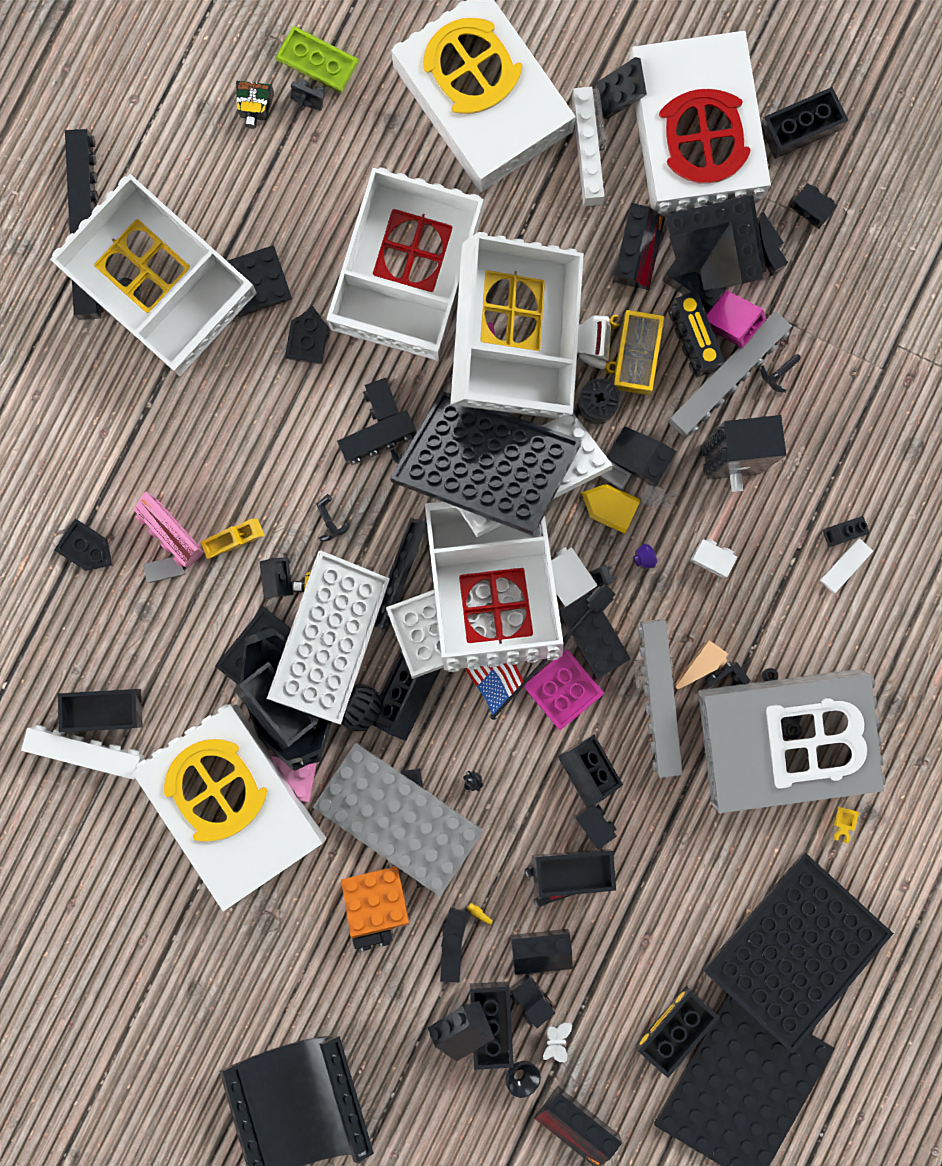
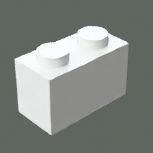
M702 539L690 562L723 579L727 578L737 559V556L733 555L734 551L726 547L722 549L716 546L717 543L711 539Z

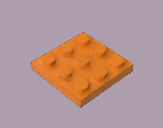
M397 866L341 879L351 938L410 925L400 872Z

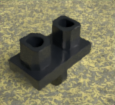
M302 78L298 82L293 81L291 83L290 98L299 103V110L303 111L305 107L314 108L319 111L322 110L325 89L323 87L316 86L313 90L309 88L308 81Z

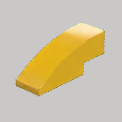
M249 519L237 526H231L204 539L200 543L206 558L211 559L251 543L265 535L259 520Z

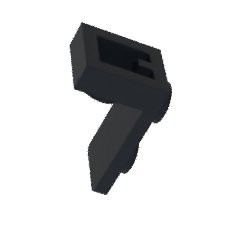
M864 516L822 530L828 548L869 534Z
M729 661L721 668L722 671L717 675L713 673L705 679L707 682L703 685L705 688H709L730 672H732L731 678L737 685L739 683L741 685L748 684L751 680L737 662L731 663Z

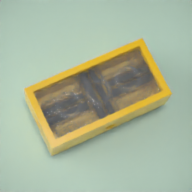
M626 310L613 384L618 391L643 395L651 394L664 316Z

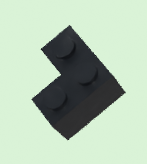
M530 974L525 975L511 987L512 995L510 996L517 1005H522L524 1008L523 1017L530 1026L534 1024L536 1028H539L555 1014L552 1001Z

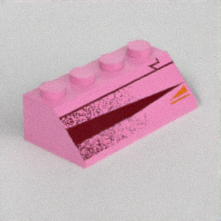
M148 492L142 495L133 509L137 513L135 517L140 523H146L149 526V533L155 539L158 537L162 541L160 545L168 553L171 551L175 557L173 559L180 567L185 566L189 568L205 554L204 551L155 496Z

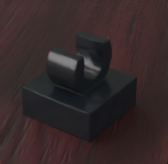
M607 565L590 571L593 580L597 584L596 588L602 587L604 584L609 585L616 579V576L611 577L609 570L612 569L611 566L607 567Z

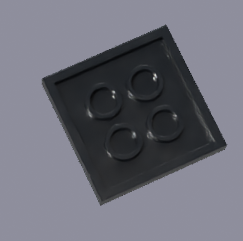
M274 245L227 260L230 265L253 284L257 293L238 313L239 317L293 299Z

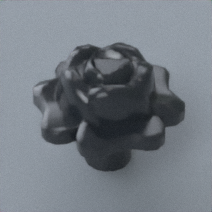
M467 771L466 775L463 776L466 790L471 789L472 791L476 790L479 792L484 786L482 776L475 771Z

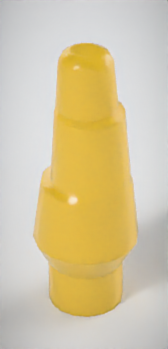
M469 903L466 909L471 912V915L489 925L492 924V919L483 913L479 906Z

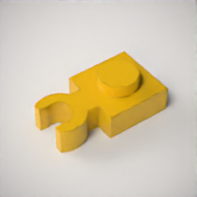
M838 806L834 825L838 826L839 829L834 833V840L838 841L839 836L844 834V842L849 843V830L855 831L859 812Z

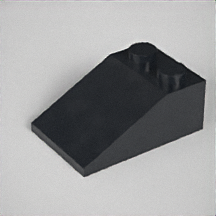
M624 426L607 458L632 473V475L655 487L677 451L658 440Z

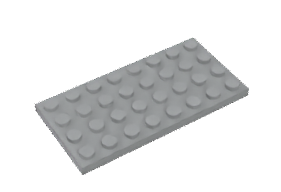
M357 742L313 806L318 812L439 897L484 832L483 829Z

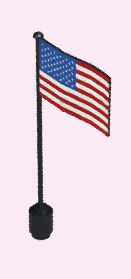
M606 584L602 587L599 586L587 599L589 602L587 606L590 609L563 637V643L592 611L602 613L614 600L613 597L616 594ZM543 659L525 680H523L516 664L508 665V663H503L497 667H488L486 665L474 670L465 669L484 696L492 713L490 718L496 720V716L548 659Z

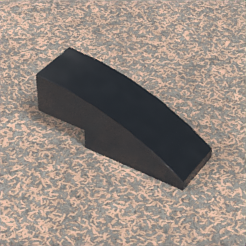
M762 212L758 216L760 236L766 268L770 275L773 276L784 269L788 261L780 251L784 244L783 240L765 213Z

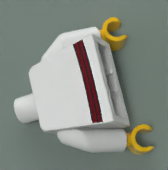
M594 315L579 325L577 354L588 365L602 370L605 368L606 373L612 374L615 371H611L609 365L616 366V362L606 363V361H609L611 328L616 329L620 325L619 323L615 324L612 320H618L619 316L613 315L609 318L608 316Z

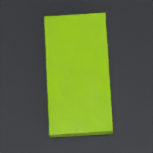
M294 25L276 55L277 61L341 94L359 63L358 58Z

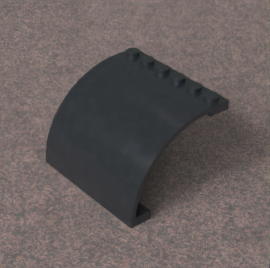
M340 1036L317 1037L286 1044L249 1057L219 1071L246 1166H305L324 1159L344 1155H352L353 1162L358 1163L374 1154Z

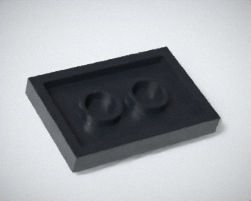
M634 57L596 82L601 114L604 119H609L647 95L641 58Z

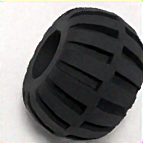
M365 684L354 685L341 724L352 731L367 730L377 719L382 708V698L373 687Z

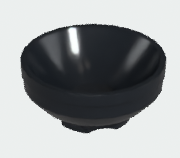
M519 1061L514 1064V1068H509L507 1071L505 1083L508 1091L513 1096L525 1098L537 1090L541 1075L539 1069L533 1063ZM518 1070H524V1074L520 1079L514 1078Z

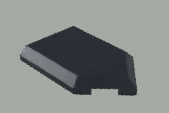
M313 306L308 308L299 317L291 320L285 352L286 359L322 364L328 326Z
M75 518L54 551L85 571L112 566L108 539Z

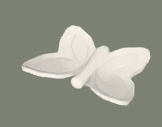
M571 1023L560 1024L557 1028L548 1027L547 1037L549 1040L547 1044L549 1046L545 1049L544 1060L553 1057L559 1062L567 1061L566 1049L560 1044H566V1041L562 1039L570 1034L572 1029Z

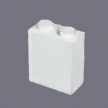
M566 547L556 553L558 557L551 560L556 596L564 608L597 586L572 547L568 550Z

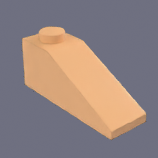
M706 640L673 688L680 689L717 670L718 667L721 669L727 662L726 656L728 653L710 640Z

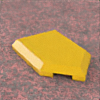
M608 484L581 492L591 519L623 534L626 533L641 499Z

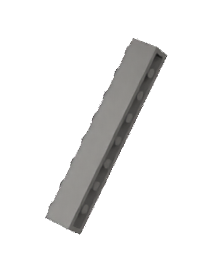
M775 310L744 348L739 347L669 419L668 423L683 437L687 434L691 436L699 428L697 426L700 420L705 422L711 415L709 411L713 407L717 409L725 401L723 397L727 393L731 395L738 388L736 383L739 380L744 382L751 374L749 370L753 366L757 368L764 361L762 357L766 353L770 355L777 348L775 343L778 340L783 342L790 334L788 330L792 325Z
M666 620L641 621L640 627L637 630L639 639L642 638L643 645L640 646V656L644 658L645 665H642L643 677H646L647 684H644L645 696H648L649 703L646 704L647 715H650L651 722L648 723L649 734H652L653 741L650 742L651 753L655 755V760L652 761L653 772H656L659 778L683 775Z

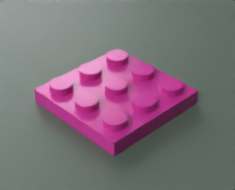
M568 649L563 652L562 657L549 663L524 686L526 691L559 730L563 729L604 694Z

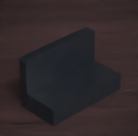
M271 558L260 561L264 599L293 595L289 558Z

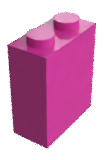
M727 290L718 298L714 307L706 313L712 331L741 348L746 346L766 320L762 308Z

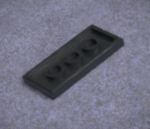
M263 606L215 667L239 685L245 637L272 628L285 638H288L291 627Z

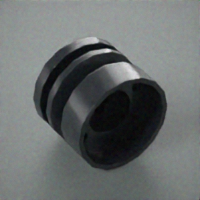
M602 378L587 382L582 388L577 401L580 416L592 424H603L609 421L618 408L620 402L619 391L612 382ZM599 396L602 397V401H600V403H597V398Z

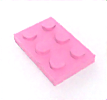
M270 755L298 799L310 802L317 763L309 764L293 771L278 756Z

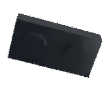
M450 907L441 947L460 952L469 911Z

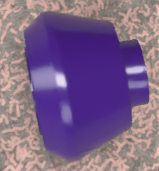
M642 544L635 551L633 559L637 567L640 566L642 569L655 568L657 558L649 544Z

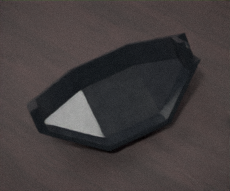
M272 628L245 637L240 684L267 662L277 671L288 639ZM248 709L258 739L293 771L321 761L331 721L312 715L318 723L282 751Z

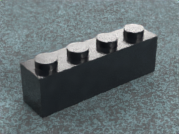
M407 410L337 440V443L347 464L355 465L368 455L369 457L378 455L380 453L379 450L384 448L388 450L397 446L399 441L404 440V442L413 439L417 432Z

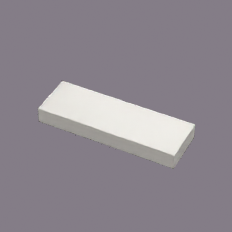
M858 538L819 581L831 592L836 593L870 556L873 550Z

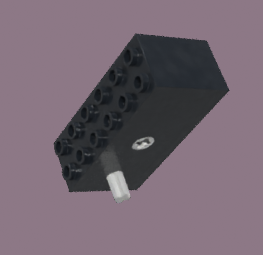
M774 415L724 421L701 445V455L705 457L703 473L707 475V480L730 477L732 492L743 491L742 476L761 474L786 456L782 416Z

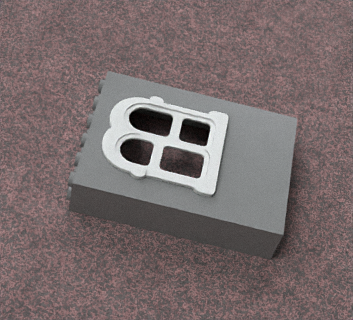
M855 669L698 690L711 804L719 813L884 791L883 785H885L886 780L881 769L883 757L879 751L881 738L877 733L879 719L875 715L877 700L873 696L875 681L871 674ZM834 710L844 712L848 718L846 730L837 735L826 736L824 734L822 714ZM813 714L815 737L792 741L783 740L781 719L783 717ZM845 743L850 747L852 756L846 765L826 769L818 768L817 746ZM806 747L808 750L809 770L788 773L786 770L785 751Z

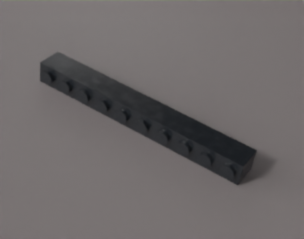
M88 129L65 130L70 234H74L79 229L80 223L92 215L96 202H98V193L95 190L97 174L94 172V165L97 164L95 154H93V147L96 146L95 137L91 135ZM72 280L74 316L78 320L102 319L101 312H104V308Z

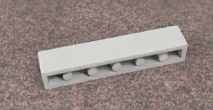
M592 87L573 88L572 105L573 113L576 116L575 132L583 205H602L604 188Z
M41 725L27 728L21 751L133 780L136 779L132 774V771L137 769L135 765L144 760V755H140V751L135 749L125 751L121 750L119 745L109 744V746H105L99 740L91 739V741L83 740V736L72 734V737L66 736L65 732H59V730L55 729L53 732L47 731V727Z

